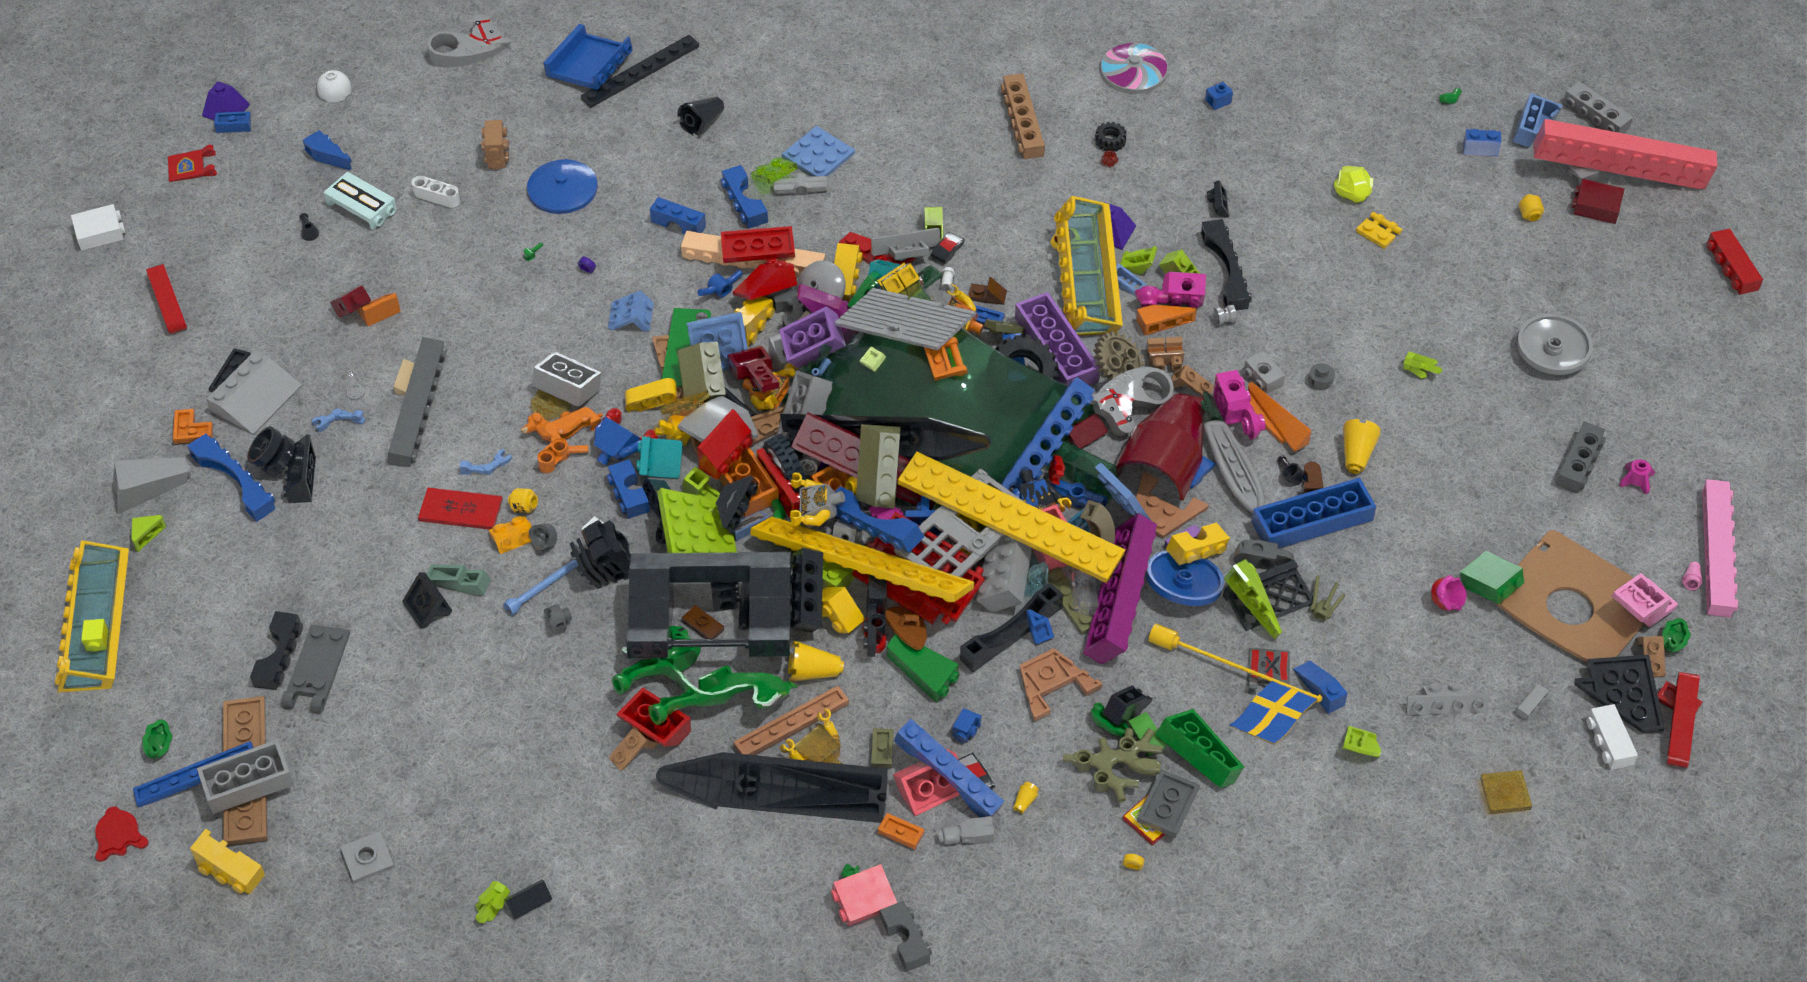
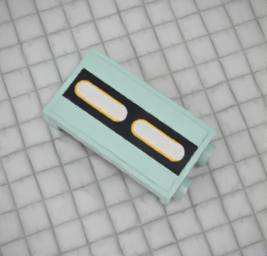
M346 172L323 192L328 205L332 206L336 203L367 221L372 230L377 226H381L384 220L392 216L397 209L395 198L349 172Z

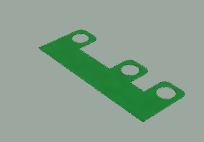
M673 309L662 379H674L676 386L682 387L677 351L690 346L686 323L698 321L696 315L700 312L706 313L707 319L711 318L710 310Z

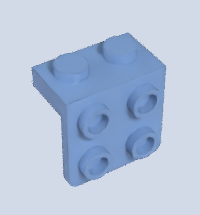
M641 290L613 301L608 328L615 330L633 322L642 331H650L654 307L653 301Z

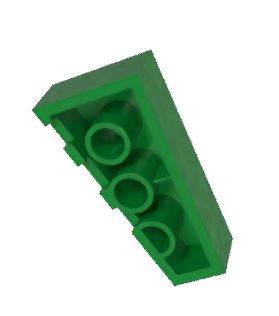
M1194 709L1165 717L1155 734L1219 788L1234 784L1244 769V765Z

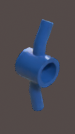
M738 269L727 279L718 273L714 274L708 281V288L699 289L697 294L699 296H706L715 293L720 298H723L731 293L732 284L743 273Z

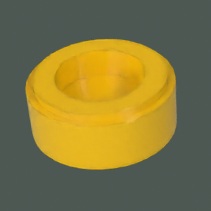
M1136 854L1124 855L1123 865L1125 867L1141 870L1144 866L1145 859Z

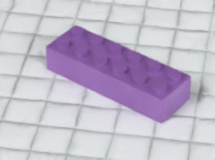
M1048 292L1015 304V319L1020 326L1025 327L1024 333L1030 335L1033 340H1036V338L1042 340L1041 344H1047L1050 347L1049 351L1054 352L1056 356L1055 362H1058L1059 366L1057 382L1064 391L1076 377L1088 385L1099 382L1100 372L1098 370L1100 367L1095 365V359Z

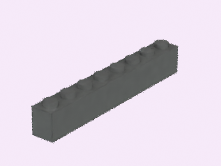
M422 337L388 451V464L411 467L412 461L417 459L418 450L415 449L416 446L421 445L422 435H420V432L425 431L426 421L424 418L429 417L430 406L428 404L429 402L433 403L435 392H433V388L438 386L439 377H437V374H441L443 367L441 359L445 360L447 349H444V341Z

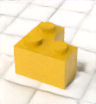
M825 587L822 590V617L830 618L835 631L850 633L865 620L845 587Z

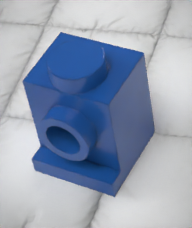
M963 708L952 727V736L960 743L968 742L970 737L976 735L978 728L980 729L982 715Z

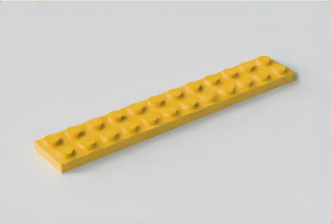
M919 452L915 453L898 479L899 485L1105 583L1109 581L1125 554V549Z
M773 516L751 527L750 535L758 537L759 540H767L777 546L791 548L792 551H798L801 548L823 552V559L826 562H834L844 568H852L859 573L873 575L877 579L892 581L895 585H904L911 590H919L929 596L943 598L947 602H955L974 588L973 581L801 525L794 526L789 521L774 518Z

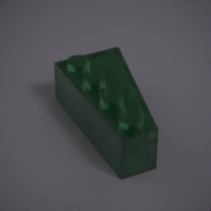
M1061 439L1063 444L1057 451L1054 450L1051 456L1053 458L1054 455L1062 457L1063 465H1065L1063 476L1073 483L1083 484L1087 490L1106 496L1108 504L1113 499L1112 495L1097 477L1099 472L1095 467L1101 462L1118 479L1116 465Z

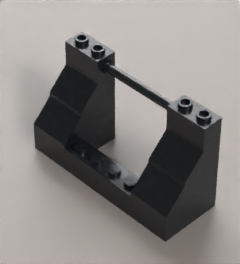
M791 552L631 553L628 632L626 639L627 658H668L669 649H672V647L744 646L745 649H749V657L790 656ZM750 582L749 637H745V639H673L670 637L674 609L673 583Z

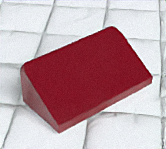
M1094 413L1074 425L1068 434V438L1072 447L1081 449L1106 434L1107 429L1098 414Z

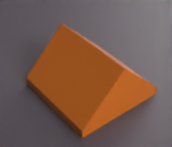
M388 293L357 309V312L367 326L401 312L396 293Z

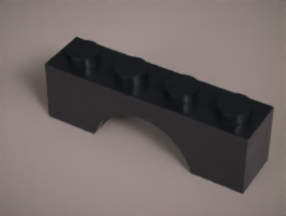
M275 611L269 626L272 637L279 641V645L270 656L256 660L250 675L253 687L277 690L278 685L283 683L285 667L290 665L291 651L296 649L297 635L302 633L303 624L298 614Z

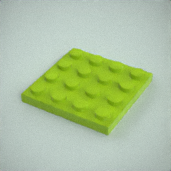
M665 488L659 489L657 494L668 553L737 552L733 533H729L722 525L716 505L717 499Z

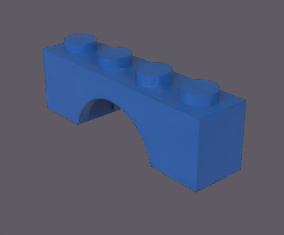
M742 165L723 170L722 178L720 179L723 189H727L729 200L734 201L735 211L740 212L741 222L743 224L746 223L749 229L768 223V211L763 202L747 198L742 194L748 188V176Z

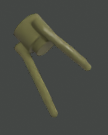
M1317 575L1310 610L1313 611L1312 615L1315 618L1326 621L1327 618L1330 619L1333 611L1345 597V593H1342L1332 607H1330V602L1339 585L1338 582H1335L1327 600L1317 602L1320 576Z

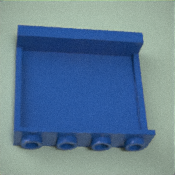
M578 24L543 62L547 77L598 90L626 57L631 54L633 47L630 37H627L620 43L587 34L585 25Z

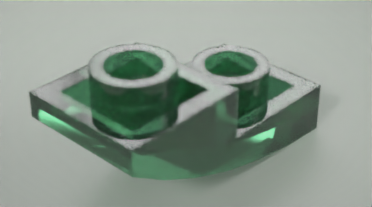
M1203 392V400L1200 401L1202 410L1207 411L1211 421H1224L1213 396L1208 392Z

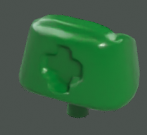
M846 864L841 872L842 878L844 879L861 872L859 871L860 867L856 866L854 868L850 864Z

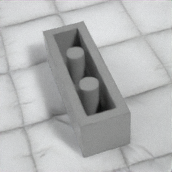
M1538 684L1517 708L1516 715L1527 721L1547 697L1549 690Z

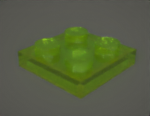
M777 157L772 159L771 163L758 166L755 171L751 172V175L755 180L770 184L798 168L795 162Z

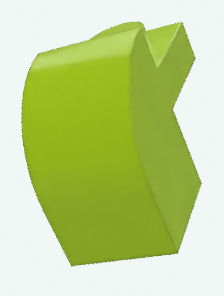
M696 466L683 479L682 489L684 493L718 499L720 495L718 491L708 485L710 477Z

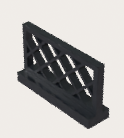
M1295 559L1258 574L1263 587H1267L1265 589L1266 594L1278 598L1276 606L1271 604L1276 618L1310 606L1313 602V596L1297 570L1298 565ZM1294 576L1298 582L1297 587L1286 584L1287 579ZM1275 584L1282 587L1280 594L1269 591L1270 586ZM1226 586L1223 597L1226 601H1229L1244 629L1248 631L1260 626L1261 624L1257 619L1256 622L1248 625L1244 618L1245 614L1254 615L1247 607L1244 608L1236 604L1235 600L1239 597L1230 586ZM1284 588L1295 592L1293 599L1282 595ZM1297 593L1305 595L1308 601L1300 602L1295 600ZM1280 600L1291 603L1290 608L1283 609L1278 607Z

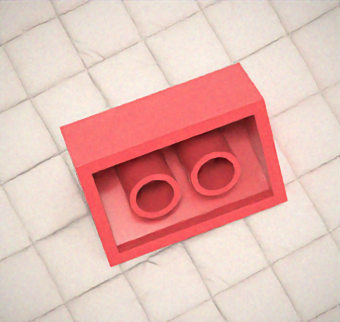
M946 749V750H947L948 752H950L956 759H958L955 752H953V751H951V750H949V749ZM922 761L893 774L898 790L914 816L960 795L942 775Z

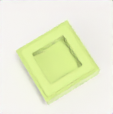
M870 347L860 359V363L875 372L886 356Z

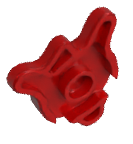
M116 806L109 807L96 825L95 834L99 845L95 858L99 862L105 861L111 855L124 856L127 853V847L130 845L139 849H144L149 845L148 839L139 833L136 818L131 813L120 810Z

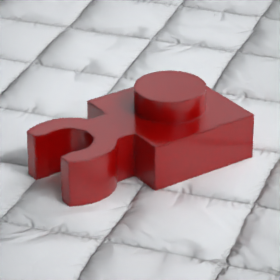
M1054 455L1048 469V475L1051 483L1059 485L1060 477L1064 475L1065 465H1063L1062 457Z

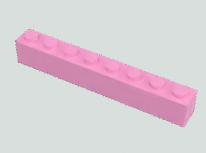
M1706 479L1702 489L1707 615L1731 617L1738 608V599H1735L1737 583H1734L1737 568L1733 565L1736 559V552L1733 551L1735 536H1732L1735 523L1731 520L1734 512V506L1731 505L1733 490H1730V482Z

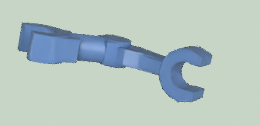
M335 409L328 416L316 417L311 421L314 426L317 425V431L321 432L330 426L329 423L334 420L349 419L354 423L363 425L366 418L362 417L363 411L360 410L350 413L345 410Z
M501 449L490 464L472 465L468 461H460V474L470 475L471 472L491 475L499 465L503 466L512 460V455L509 454L507 457H502L505 454V450Z

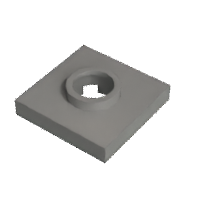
M381 831L340 846L354 883L394 868ZM364 851H374L373 857L365 861L359 858V854Z

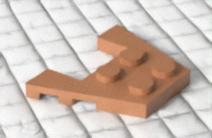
M1146 472L1142 474L1136 499L1151 521L1157 524L1155 531L1157 536L1165 538L1182 527L1183 524L1189 520L1191 521L1208 509V504L1194 497L1187 507L1182 510L1150 494L1159 483V479Z
M1055 648L1020 664L1019 667L1034 721L1050 714L1051 709L1042 697L1073 681L1077 682L1086 696L1102 688L1101 681L1098 679L1094 680L1084 669L1080 670L1074 665L1073 661Z

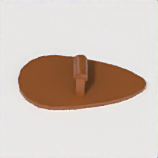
M901 606L890 607L886 610V621L896 635L910 647L921 650L927 640L926 626L923 618Z

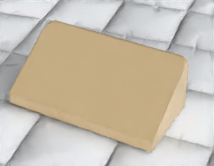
M403 359L394 384L395 394H406L414 367L413 362Z

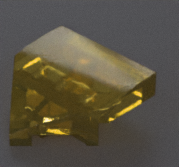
M540 389L534 398L530 399L534 413H539L545 420L560 418V415L568 411L572 406L571 403Z

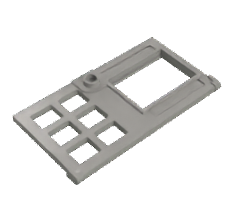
M979 469L972 476V478L1021 500L989 477L988 473L982 469ZM941 505L919 528L923 535L932 526H935L942 533L933 542L924 536L921 542L927 548L918 556L911 551L907 553L902 549L900 551L895 549L894 552L901 558L939 570L946 562H949L957 568L951 574L962 577L1004 534L989 527H986L979 533L956 516L958 512ZM946 537L951 538L957 543L948 552L938 547ZM963 547L971 555L963 563H960L952 556ZM932 551L942 557L933 567L923 561Z

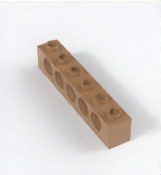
M1024 74L1003 76V83L1000 84L1001 93H1005L1004 103L1009 106L1007 107L1008 117H1012L1011 127L1016 130L1014 131L1015 141H1019V154H1022L1024 159L1044 157L1045 145Z

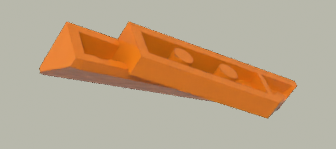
M1250 382L1248 384V391L1251 396L1250 404L1253 406L1256 414L1263 415L1265 428L1281 444L1287 442L1293 452L1308 445L1311 429L1254 383Z

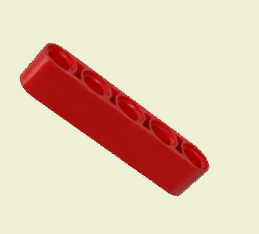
M164 264L147 268L146 271L169 335L186 330L187 326Z
M1678 672L1667 765L1684 768L1689 766L1700 675Z

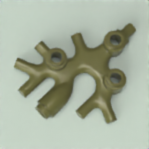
M1126 728L1125 736L1119 741V749H1111L1106 738L1102 737L1098 739L1101 749L1099 753L1091 754L1086 749L1074 752V754L1064 753L1063 762H1072L1081 772H1087L1092 766L1095 767L1098 771L1094 774V788L1098 792H1106L1109 788H1112L1118 802L1122 803L1126 801L1123 789L1125 787L1138 788L1139 780L1117 777L1112 772L1113 765L1120 762L1125 763L1130 769L1139 774L1155 776L1160 773L1161 762H1158L1157 759L1139 758L1137 753L1162 754L1163 746L1151 745L1149 743L1155 734L1152 729H1147L1144 736L1139 741H1135L1133 729Z

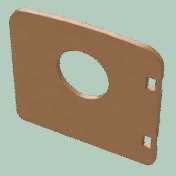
M1555 530L1548 531L1518 564V566L1523 568L1525 583L1500 604L1496 603L1499 608L1530 630L1585 662L1588 659L1618 657L1645 625L1644 622H1640L1612 597L1614 591L1634 577ZM1543 545L1549 547L1545 552L1540 550ZM1559 590L1577 592L1590 602L1593 616L1587 622L1579 625L1560 622L1548 611L1546 600L1550 594Z

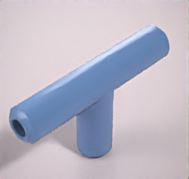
M825 358L818 369L814 368L812 370L813 376L820 378L831 361Z

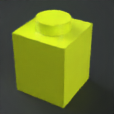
M104 619L84 620L82 643L86 651L97 652L99 650H107L109 630Z

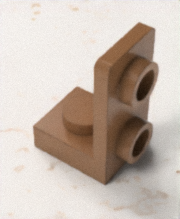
M1184 365L1175 371L1171 377L1174 389L1185 384L1204 399H1209L1214 388L1213 384L1188 365Z
M1663 636L1636 638L1637 646L1643 645V655H1649L1654 677L1665 676Z
M633 727L612 752L609 759L619 770H624L642 748L653 749L659 743Z

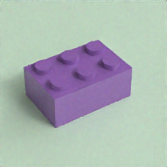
M826 306L779 329L787 362L799 369L846 346L841 327L835 326L834 323L839 319L837 313Z

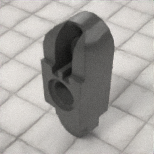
M1248 539L1239 543L1235 549L1234 562L1237 564L1246 559L1255 568L1272 569L1294 560V555L1288 550L1278 549L1277 543Z

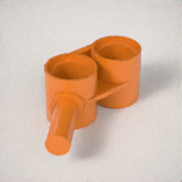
M563 438L554 439L538 453L539 470L543 473H551L554 471L556 464L566 460L570 453H588V445L569 446Z

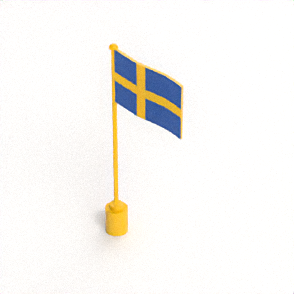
M1155 623L1150 632L1148 641L1168 650H1172L1173 647L1177 648L1180 645L1270 681L1255 696L1243 714L1229 725L1262 740L1276 744L1288 734L1300 716L1316 701H1322L1321 695L1311 694L1180 641L1181 637L1178 636L1179 632Z

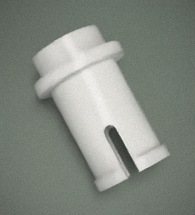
M946 267L941 272L942 282L940 287L942 290H951L952 286L950 284L953 282L955 272L953 268Z

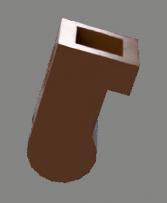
M1316 462L1306 463L1303 470V479L1306 482L1303 483L1302 494L1324 488L1320 465Z

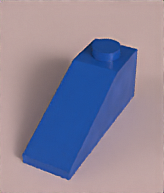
M1308 661L1293 669L1312 694L1322 696V701L1319 703L1328 714L1345 706L1348 693L1335 677L1312 661Z

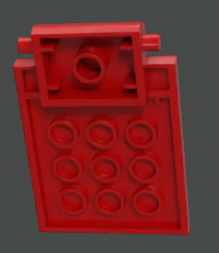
M895 511V513L892 515L890 519L906 517L902 516L901 514ZM929 531L924 534L932 542L938 537ZM878 537L870 547L901 558L894 552L896 548L892 544H885ZM944 540L938 545L945 552L954 547ZM920 541L911 552L918 556L927 546ZM959 550L952 557L963 563L969 555ZM932 551L923 561L933 567L942 557ZM946 562L939 571L951 574L957 568ZM978 566L975 571H972L970 568L961 577L973 581L974 588L955 602H947L943 598L929 596L925 592L914 591L904 585H895L892 581L886 580L887 598L910 612L919 615V617L931 625L934 624L941 614L943 615L941 622L948 625L950 620L953 622L958 621L985 581L981 576L984 569ZM854 570L852 576L868 586L869 574H862Z

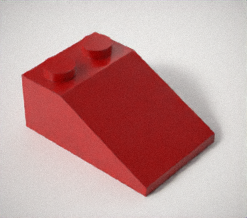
M777 258L768 259L766 263L760 264L732 293L734 296L752 300L797 285L794 265L787 263L785 260L779 261Z

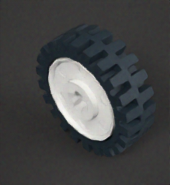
M778 434L764 442V449L767 454L770 453L776 467L781 468L785 480L788 479L791 483L793 479L792 474L795 472L802 475V480H806L804 469L801 467L802 464L798 460L797 454L794 453V449L789 441L787 442V439L782 434Z

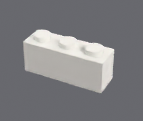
M1615 704L1591 709L1587 718V725L1595 734L1594 740L1596 745L1602 749L1604 763H1608L1611 770L1634 765L1638 754Z

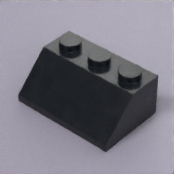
M305 435L295 443L294 453L287 464L288 470H285V481L287 483L283 486V495L287 497L288 503L312 502L316 455L310 435Z

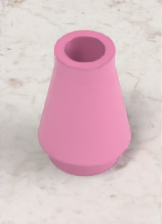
M1698 562L1689 563L1688 569L1682 578L1684 587L1688 590H1697L1702 585L1701 565Z

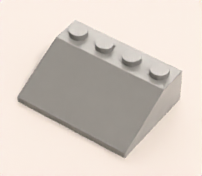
M255 350L206 400L210 412L254 435L302 387V384L271 358Z

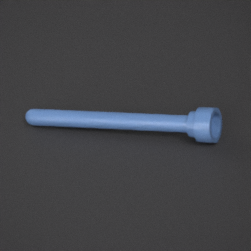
M572 560L518 598L506 600L503 603L505 610H511L509 614L513 616L519 611L523 603L578 566L577 561Z

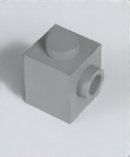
M838 519L834 524L832 536L857 544L861 542L863 531H859L851 523L848 525L841 519Z

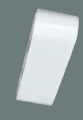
M416 176L411 181L414 195L417 198L450 208L457 207L460 204L459 191L454 185L424 176Z

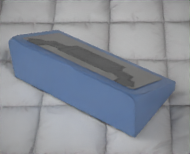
M758 511L741 519L738 528L733 531L734 539L738 541L750 535L751 527L768 519V515Z

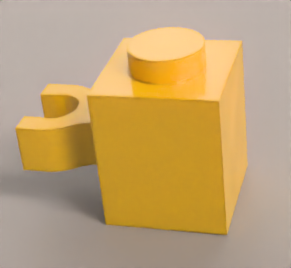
M670 415L667 422L659 420L660 428L655 427L654 429L656 435H666L668 440H680L683 446H686L691 435L678 428V424L685 418L684 416Z

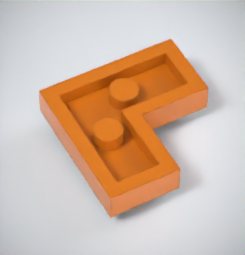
M194 409L175 410L174 444L192 443L205 433L211 439L213 438L212 422L195 423Z

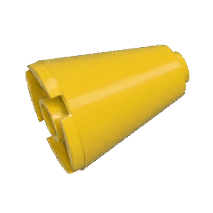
M1351 419L1346 421L1343 426L1345 468L1352 474H1359L1364 471L1381 435V428L1366 420V423L1359 422L1360 419Z
M793 641L791 648L795 649L794 653H790L788 662V674L792 673L788 681L838 677L839 673H843L844 661H841L840 656Z

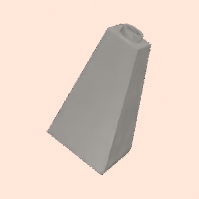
M186 458L114 460L112 486L117 514L123 513L187 483V476L191 475L190 465H187Z

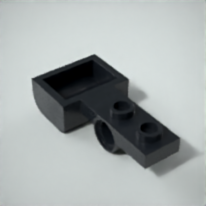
M870 574L867 591V620H864L863 632H867V637L864 636L863 649H867V657H875L876 640L881 639L885 635L887 581L885 579H877Z

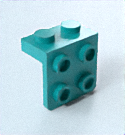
M642 436V441H639L638 452H641V459L637 460L639 475L679 478L683 443L680 440L654 439Z

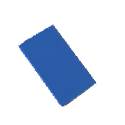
M250 111L216 113L214 122L216 133L250 132Z

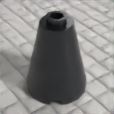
M711 97L680 105L677 116L682 121L680 122L681 127L692 136L693 133L700 135L724 111V103L718 97Z

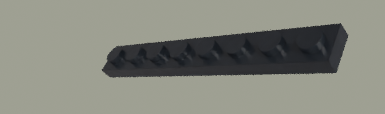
M687 35L605 81L598 90L591 89L582 94L581 99L592 108L697 49L699 43L692 36Z

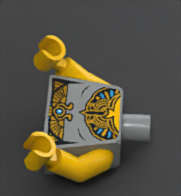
M795 472L792 474V487L798 488L802 485L803 488H800V511H791V523L794 526H798L803 522L804 525L810 528L821 526L826 520L835 517L837 504L845 502L844 493L842 491L834 492L829 484L809 479L802 480L800 473Z

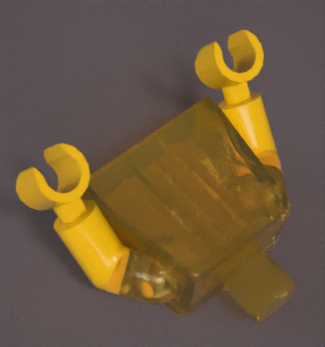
M824 709L826 718H823L820 712L817 713V719L824 722V725L820 723L796 744H794L793 740L786 739L785 743L789 748L782 744L780 745V751L789 753L790 759L842 764L837 759L840 757L841 743L833 722L829 720L831 717L830 710Z

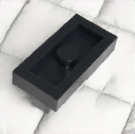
M1220 180L1214 182V188L1207 191V199L1209 202H1215L1213 203L1215 212L1219 213L1222 218L1229 217L1227 191Z

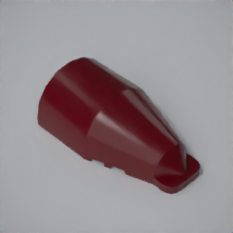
M1181 393L1169 398L1132 430L1112 470V474L1118 479L1124 466L1130 463L1149 465L1170 477L1177 486L1180 500L1184 501L1203 461V417L1207 411L1206 400L1201 397Z

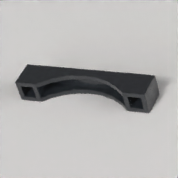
M1223 219L1202 222L1201 236L1205 246L1213 250L1222 259L1228 270L1229 280L1224 287L1223 293L1225 307L1233 304L1236 311L1248 309L1249 303L1252 302V296L1247 291V281L1242 276V266L1238 265V255L1233 250V240L1229 239L1228 226H1225Z
M1048 583L1037 591L1027 604L1006 623L991 632L976 635L961 645L960 660L972 672H975L1030 632L1026 610L1030 609L1050 618L1062 609L1063 594L1054 585Z

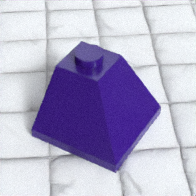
M217 81L208 91L202 117L215 121L216 113L244 112L250 106V103L232 86Z
M1109 204L1114 247L1123 250L1136 228V224L1121 207ZM1093 229L1090 235V239L1094 240Z

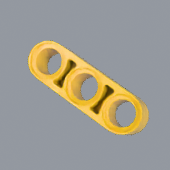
M664 378L628 389L625 392L626 411L641 412L674 402L677 399L676 381L671 378Z

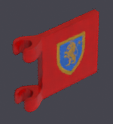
M207 145L200 150L168 156L169 182L202 176H216L215 166L210 164L204 168L203 156L210 157L216 155L213 145Z

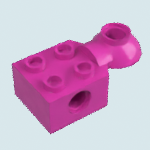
M1168 272L1163 278L1162 291L1154 286H1143L1141 289L1135 290L1134 294L1141 307L1168 303L1170 306L1180 307L1181 304H1184L1190 308H1198L1199 305L1203 306L1205 298L1206 274Z
M1238 370L1216 374L1213 399L1222 421H1225L1227 425L1242 422L1243 431L1248 435L1249 439L1257 438L1260 432L1265 430V421L1263 415L1256 414L1253 406L1250 404L1251 396L1249 391L1245 389L1243 377H1240Z

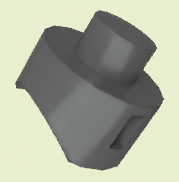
M1324 363L1313 365L1309 373V384L1314 389L1323 390L1333 384L1335 372L1331 366Z
M549 523L534 525L528 531L530 539L538 551L550 549L557 542L556 529Z
M559 604L543 610L546 621L550 622L553 633L567 629L566 622L572 620L568 607L561 610Z

